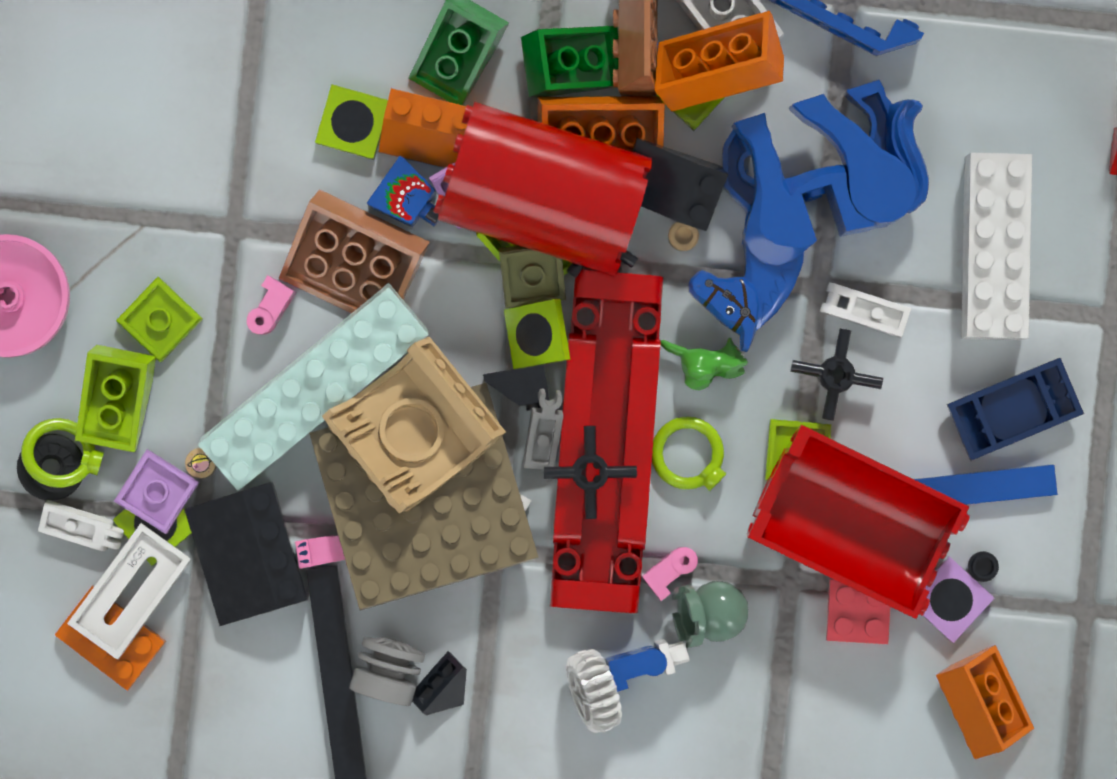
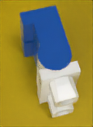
M662 639L655 641L656 647L645 646L605 658L617 686V692L629 689L626 680L646 674L658 676L663 672L666 675L676 673L675 665L690 661L685 643L679 641L668 645Z

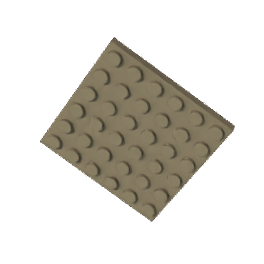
M487 383L472 386L471 389L497 420ZM329 427L309 433L360 611L539 558L503 436L478 459L410 511H404L399 514L395 508L389 505L385 495L376 484L370 481L365 470L356 459L350 456L346 446L337 435L331 432Z

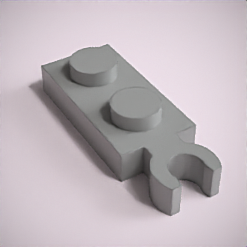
M540 389L538 392L541 408L531 409L522 462L524 468L544 470V467H555L564 416L562 410H556L562 404L560 390H556L555 398L550 401L545 400L546 393L544 389Z

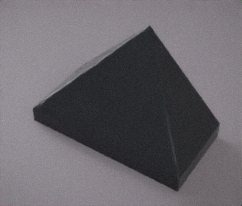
M447 651L417 685L412 702L426 716L464 705L467 669L451 652Z

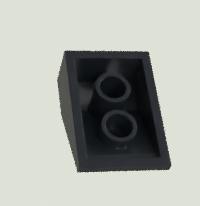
M636 138L631 152L652 158L651 170L647 172L645 178L648 180L641 207L679 223L707 231L728 173L721 165Z

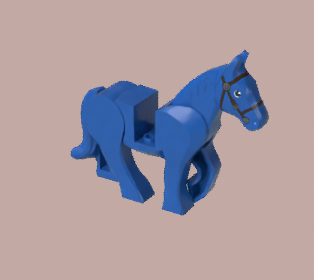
M880 80L846 90L844 96L867 116L870 124L869 136L857 124L837 111L824 94L793 103L789 110L804 124L815 129L829 140L836 148L842 165L823 167L786 179L782 173L778 154L772 144L766 114L762 113L733 123L731 126L733 130L722 148V167L728 173L723 189L740 204L746 213L744 230L742 232L745 259L744 277L718 278L712 273L701 270L689 280L688 292L722 325L740 336V351L747 352L756 331L770 320L787 300L800 274L804 260V251L817 241L805 205L806 202L819 199L822 195L826 194L839 236L842 237L867 232L875 228L887 227L898 221L906 213L910 214L916 211L926 201L929 190V175L913 131L914 120L923 108L920 101L907 99L892 104L886 97ZM748 157L752 159L754 178L747 175L744 168V160Z

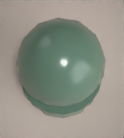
M712 581L700 586L697 591L692 586L686 585L677 587L673 591L672 600H677L678 612L672 613L673 622L679 640L687 641L686 648L702 645L704 638L711 642H724L737 636L746 626L748 620V601L742 591L729 582Z

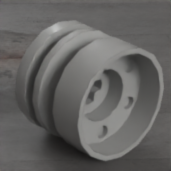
M364 637L362 646L374 650V653L359 652L358 657L369 663L370 667L369 669H354L349 689L381 701L411 706L416 685L404 678L406 674H420L421 669L409 664V661L423 663L426 654L417 651L409 644L384 637Z

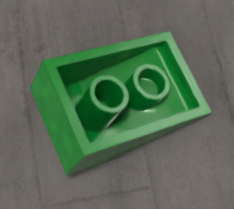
M445 0L408 78L450 103L464 105L497 49L509 22L471 0Z
M614 26L537 29L522 36L521 44L529 97L556 96L614 88L613 69H618L619 58H614L613 40L619 39L618 29L614 28Z

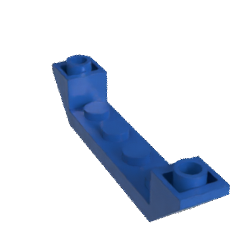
M769 0L874 56L915 45L924 35L923 32L918 30L919 26L916 23L907 19L902 21L897 19L886 39L883 40L880 38L881 34L875 29L867 26L864 29L853 24L854 20L851 17L840 12L837 15L826 10L827 6L819 0Z

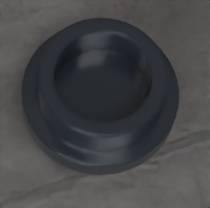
M977 552L968 561V572L977 581H990L998 573V560L989 552Z

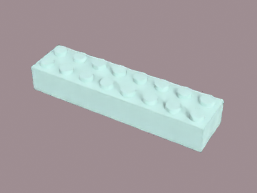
M388 283L204 434L199 440V447L239 491L324 421L322 416L330 408L350 400L405 355L410 346L429 335L428 329Z

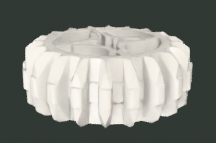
M594 649L583 650L570 656L567 659L566 676L571 696L583 723L593 733H603L619 725L622 717L620 696L609 666L605 663V659Z

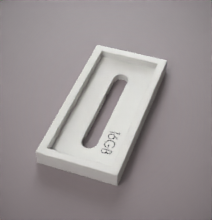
M141 523L67 624L119 660L192 559ZM148 557H155L157 565L115 623L112 625L106 624L104 617L114 602L135 576Z

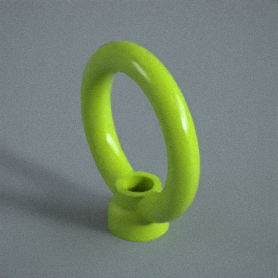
M679 417L664 424L653 439L652 464L656 473L667 484L686 490L705 486L711 491L726 476V473L721 469L724 459L723 442L716 429L708 422L697 417ZM681 429H694L701 432L711 445L712 457L709 465L699 475L694 477H681L674 474L666 466L663 458V448L666 440L674 432Z
M64 418L47 419L36 424L25 436L21 447L22 462L31 477L43 485L55 488L75 485L88 474L98 476L104 452L96 450L94 444L80 442L83 447V456L80 466L75 471L66 475H52L42 470L34 458V446L37 440L43 434L54 430L66 431L76 436L77 423Z

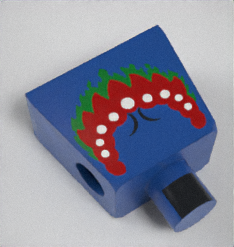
M399 156L367 201V205L412 228L419 218H422L433 227L439 222V214L434 213L435 205L431 203L437 194L436 190L403 157Z

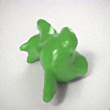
M728 338L726 345L716 351L701 348L688 350L685 347L661 340V346L667 352L680 356L681 367L685 374L684 383L693 390L699 391L709 387L715 376L732 379L745 373L743 366L747 365L748 361L744 358V353L734 345L732 338Z

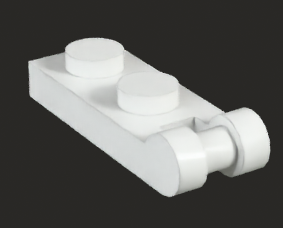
M828 283L826 289L828 296L826 303L821 305V313L900 338L903 336L911 311L910 307L842 285ZM840 296L849 299L846 309L837 307Z

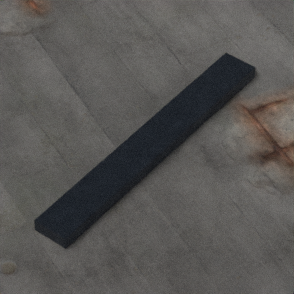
M338 565L307 569L335 779H367L356 695L354 691L349 689L353 673Z

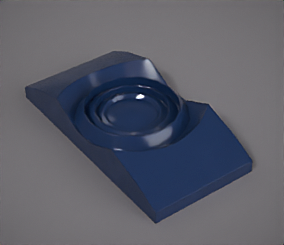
M1061 357L946 404L970 461L1084 414Z

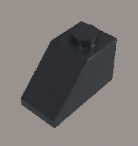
M544 364L483 374L486 383L518 406H526V411H531L532 408H541L538 400L540 389L545 390V400L550 401Z

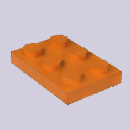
M91 586L55 633V636L128 691L165 644L166 640L144 624L119 660L111 656L67 624L94 588V586ZM114 602L104 617L105 623L108 625L115 623L124 608Z

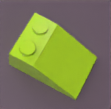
M96 345L87 352L75 441L136 452L152 388L156 356L102 345Z

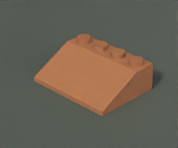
M619 0V9L613 10L614 28H619V39L613 40L614 58H619L618 69H613V87L618 88L621 96H658L655 92L658 54V0Z
M319 189L307 205L278 279L353 313L388 283L404 300L430 242Z

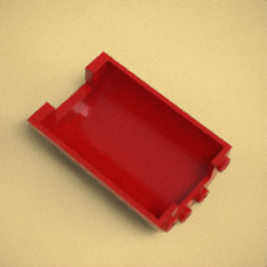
M475 101L473 106L467 105L461 122L467 124L464 135L458 133L453 152L458 153L455 165L448 164L443 182L449 183L445 196L439 194L434 208V213L439 214L438 220L615 276L621 265V254L627 250L648 183V180L645 178L647 172L651 170L652 158Z
M800 425L790 438L791 446L786 449L784 448L761 493L752 515L756 519L754 523L749 524L747 537L917 620L918 615L923 616L930 603V599L927 598L930 591L926 590L925 587H931L937 576L938 571L934 568L939 558L943 560L949 551L951 543L947 541L950 535H957L958 531L962 532L965 529L970 515L967 514L970 506L806 426Z

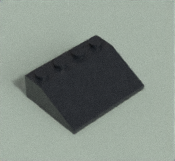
M273 482L185 509L219 626L308 600Z

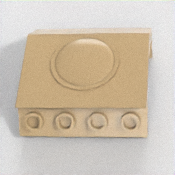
M430 337L415 342L407 349L408 354L392 369L356 396L330 408L322 416L331 432L338 436L346 446L350 456L358 461L367 473L370 481L377 485L385 495L389 505L395 508L399 514L404 511H410L478 459L506 433L504 428Z

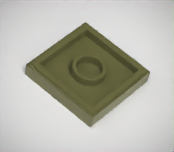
M521 246L498 248L506 308L519 307L552 299L566 300L562 259Z

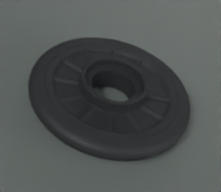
M44 434L37 440L34 446V458L41 469L43 462L47 459L58 461L60 471L56 475L72 473L81 464L83 456L81 450L72 440L65 436ZM21 452L17 460L18 478L24 489L36 498L49 501L66 498L75 492L82 482L80 481L75 485L64 488L43 485L32 478L22 462Z

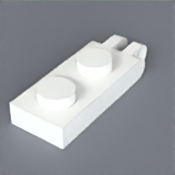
M47 500L44 504L38 532L99 551H106L107 547L119 549L121 541L116 538H122L124 533L123 529L113 526L111 519Z

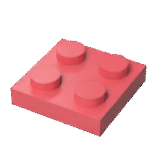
M829 579L826 640L888 644L890 606L834 579Z

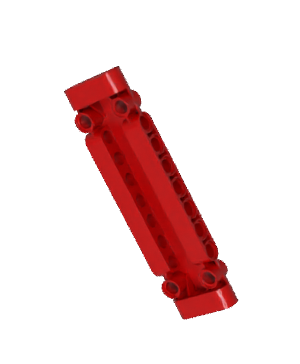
M581 270L577 278H575L571 333H569L568 339L570 360H567L564 416L561 430L559 466H573L576 460L584 455V426H596V455L603 458L608 466H637V478H608L606 483L597 489V519H585L584 490L577 486L573 479H558L553 534L554 554L550 607L638 613L642 557L646 544L661 345L659 332L664 279L662 276L618 272L613 276L600 271ZM589 309L593 312L594 321L590 325H581L578 322L577 313L580 310ZM645 313L652 315L655 319L654 327L650 330L642 329L638 324L640 315ZM588 463L587 467L582 469L581 474L587 478V481L591 482L595 476L599 475V469H595L592 463ZM563 553H571L576 559L575 566L570 570H564L558 565V558ZM627 557L633 558L637 564L634 573L629 575L623 574L619 569L621 560Z

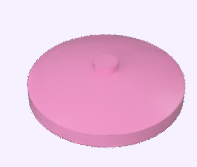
M4 234L0 235V357H20L41 349L59 332L68 313L70 288L62 265L47 248L23 236Z

